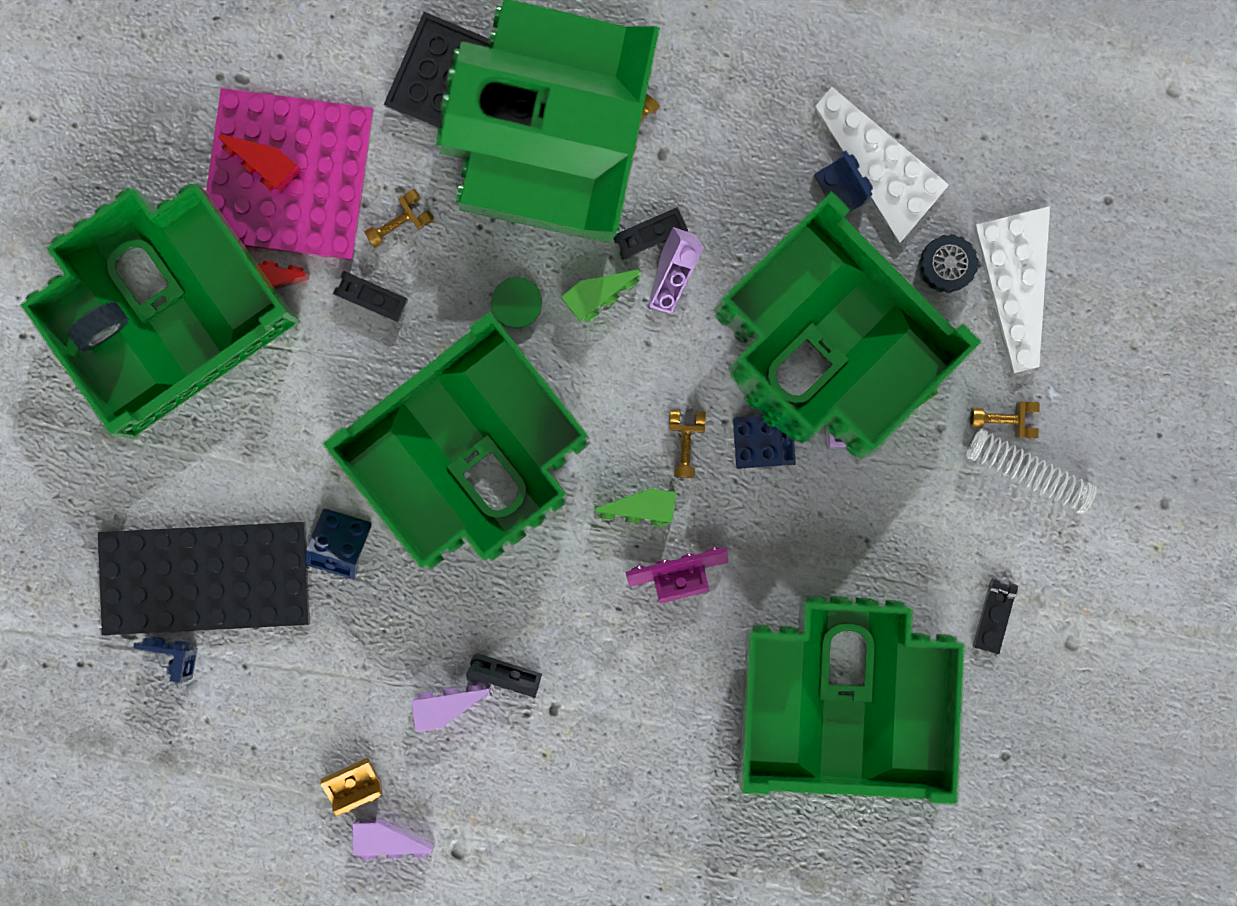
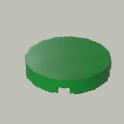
M520 277L508 278L498 284L491 300L493 313L499 322L507 327L516 329L524 328L535 322L541 313L543 303L540 291L535 284L526 278Z

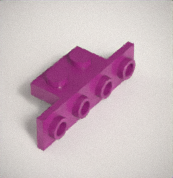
M716 547L701 554H686L680 559L672 561L661 560L655 565L647 567L636 566L631 571L625 572L628 585L630 587L654 581L659 603L710 592L704 568L729 563L726 547L721 549Z

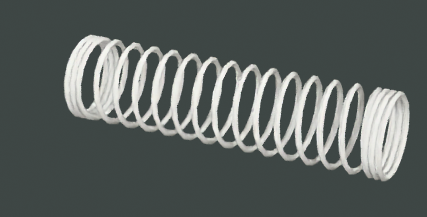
M983 428L979 429L972 439L966 453L967 458L975 461L986 440L992 436L990 445L984 453L980 465L987 459L993 444L999 440L998 448L989 461L988 469L993 465L1001 447L1007 443L1005 453L999 460L995 472L999 471L1007 453L1014 447L1013 455L1002 473L1003 476L1009 471L1017 453L1022 451L1020 460L1010 475V480L1015 477L1022 460L1029 455L1028 463L1020 473L1017 483H1021L1030 463L1036 458V465L1029 474L1025 487L1029 486L1037 467L1044 462L1043 470L1035 480L1032 491L1037 489L1045 470L1051 466V472L1040 489V495L1048 487L1052 474L1059 470L1058 477L1048 491L1047 499L1053 495L1060 477L1066 473V479L1059 488L1054 501L1058 502L1068 480L1074 477L1073 484L1063 498L1062 506L1067 504L1075 484L1081 481V487L1074 495L1069 509L1074 508L1075 513L1083 515L1091 506L1097 492V487L1090 482L1084 484L1082 478L1076 480L1075 475L1069 476L1067 471L1061 473L1060 467L1054 469L1051 463L1046 466L1045 460L1039 462L1038 456L1031 458L1030 452L1024 454L1023 449L1016 451V446L1011 445L1009 447L1008 441L1001 444L1000 437L994 440L993 434L988 435V431L983 430Z

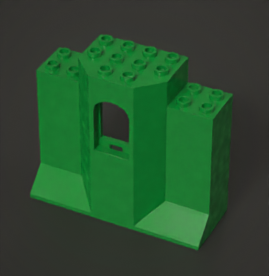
M503 0L502 6H496L493 27L497 28V31L491 30L488 47L461 42L460 49L455 48L452 60L453 65L449 70L447 79V93L444 94L442 102L441 120L444 121L443 126H438L436 146H440V154L464 159L461 178H465L464 184L459 183L456 195V203H460L459 211L610 244L618 233L660 27H626L516 0ZM490 82H499L538 91L531 126L486 116L480 109L479 104L483 88ZM541 103L546 104L543 118L538 117Z
M196 183L185 185L178 191L176 197L160 202L156 209L148 197L134 187L132 189H124L118 193L117 199L110 204L106 203L99 206L94 211L95 214L88 219L79 220L73 225V230L67 234H60L51 240V245L46 249L63 272V275L52 277L47 282L48 285L45 288L29 293L25 297L26 301L20 304L111 436L133 439L300 322L272 286L212 198ZM133 248L145 250L169 284L141 305L119 276L116 269L120 257L126 251ZM165 296L167 301L154 308L152 304ZM116 301L129 318L128 324L116 335L99 346L80 352L68 336L67 330L91 310L108 302Z
M830 192L721 298L713 311L716 313L715 318L723 326H728L734 332L733 335L736 340L742 345L746 344L749 347L736 359L728 370L731 378L745 395L744 400L754 409L757 408L763 414L762 418L769 426H775L794 441L803 444L826 424L828 426L826 428L827 431L834 438H840L846 444V450L853 457L863 459L873 453L982 341L964 323L955 329L844 218L850 209L833 192ZM807 340L832 366L806 392L801 395H792L779 385L776 371Z
M490 311L469 327L470 332L348 428H340L322 443L420 569L428 567L430 570L435 568L445 560L442 556L447 551L450 553L455 552L465 544L463 538L467 540L482 561L489 559L492 562L505 552L503 547L509 543L512 545L518 543L527 536L525 533L526 529L530 526L537 528L547 520L546 513L551 509L553 512H556L567 503L565 498L568 494L549 470L552 468L555 471L559 470L568 462L566 460L568 455L572 452L578 455L589 446L586 442L590 439L587 433ZM476 451H478L479 455L476 456L473 460H471L469 463L465 461ZM490 452H492L515 481L519 489L516 500L502 510L491 509L463 475Z
M807 596V600H800L799 632H797L798 628L793 626H779L778 631L771 630L769 625L753 624V629H746L741 751L737 783L742 794L769 795L770 791L926 799L931 804L958 805L965 643L957 641L956 636L948 634H936V639L930 638L931 635H926L925 633H912L913 608L905 606V602L899 600H885V604H879L878 600L856 597L855 602H852V599L841 596H830V601H826V598L821 596ZM852 631L860 634L865 639L864 686L829 684L830 644L832 638L837 633ZM839 690L853 691V695L839 694Z

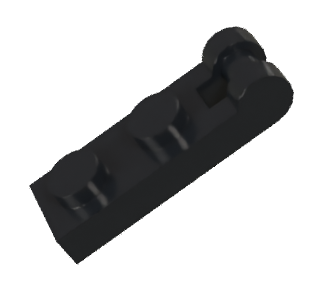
M678 207L617 233L613 240L620 247L621 252L619 254L622 260H626L666 242L673 227L688 232V229ZM634 236L637 244L630 247L627 239Z
M342 271L340 276L342 280L339 287H335L333 295L399 323L409 300L408 298L346 271ZM351 283L357 285L353 294L347 292Z
M991 579L973 643L974 648L1000 654L1012 605L1017 595L1018 585L1013 583L1007 585L1001 583L998 579ZM997 593L1005 595L1003 602L995 600Z
M475 654L471 658L466 677L474 683L482 681L535 698L542 673L482 654Z

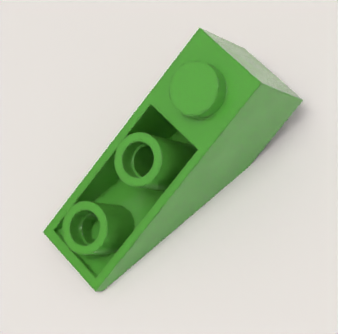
M633 270L582 280L561 296V299L580 323L585 320L589 323L600 314L597 310L606 304L609 307L620 298L618 294L626 288L629 291L640 282L638 278L641 272Z
M650 488L597 507L595 512L600 513L599 518L615 520V515L626 516L625 522L640 524L641 519L651 520V525L666 527V523H672L676 492Z

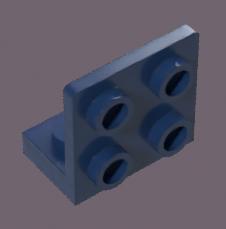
M845 150L840 154L837 161L816 172L813 176L825 196L833 192L850 209L849 214L867 203L873 195L871 192L873 187L866 176L862 177L858 170L860 166L856 157L853 154L849 155Z
M763 415L733 419L737 469L796 465L794 440L775 426H769L762 418Z
M324 508L306 548V565L355 580L358 573L359 558L372 523Z
M153 636L143 638L141 642L134 643L133 649L174 656L169 661L167 674L170 675L169 682L180 684L193 679L198 648L190 647L191 643L184 641L165 643V638Z

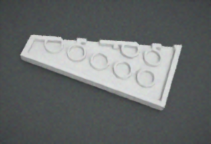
M831 87L814 109L839 145L840 151L846 150L849 155L853 154L856 157L860 166L858 168L862 177L866 176L872 184L873 190L871 192L873 195L870 199L876 205L883 221L888 225L899 245L949 184Z
M1050 206L974 226L1012 374L1038 368L1040 365Z

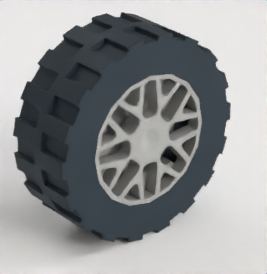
M950 234L949 236L942 235L935 238L922 251L921 259H919V271L923 276V281L927 282L931 289L934 288L938 292L952 293L953 291L961 290L974 279V275L977 273L979 259L976 256V249H973L972 244L969 241L967 242L962 236L958 237Z
M116 301L108 302L82 316L71 325L70 329L67 330V334L78 350L84 352L99 346L116 335L128 324L129 318Z

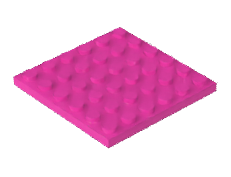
M221 88L206 192L244 246L345 260L354 259L373 121V108ZM222 134L276 147L291 159L301 171L281 193L276 188L270 191L260 182L262 176L255 171L251 174L240 164L243 159L237 154L232 157L221 148L224 143L218 136Z

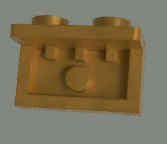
M365 758L321 778V786L332 803V811L335 816L348 813L366 802H373L382 795L381 780L369 758Z

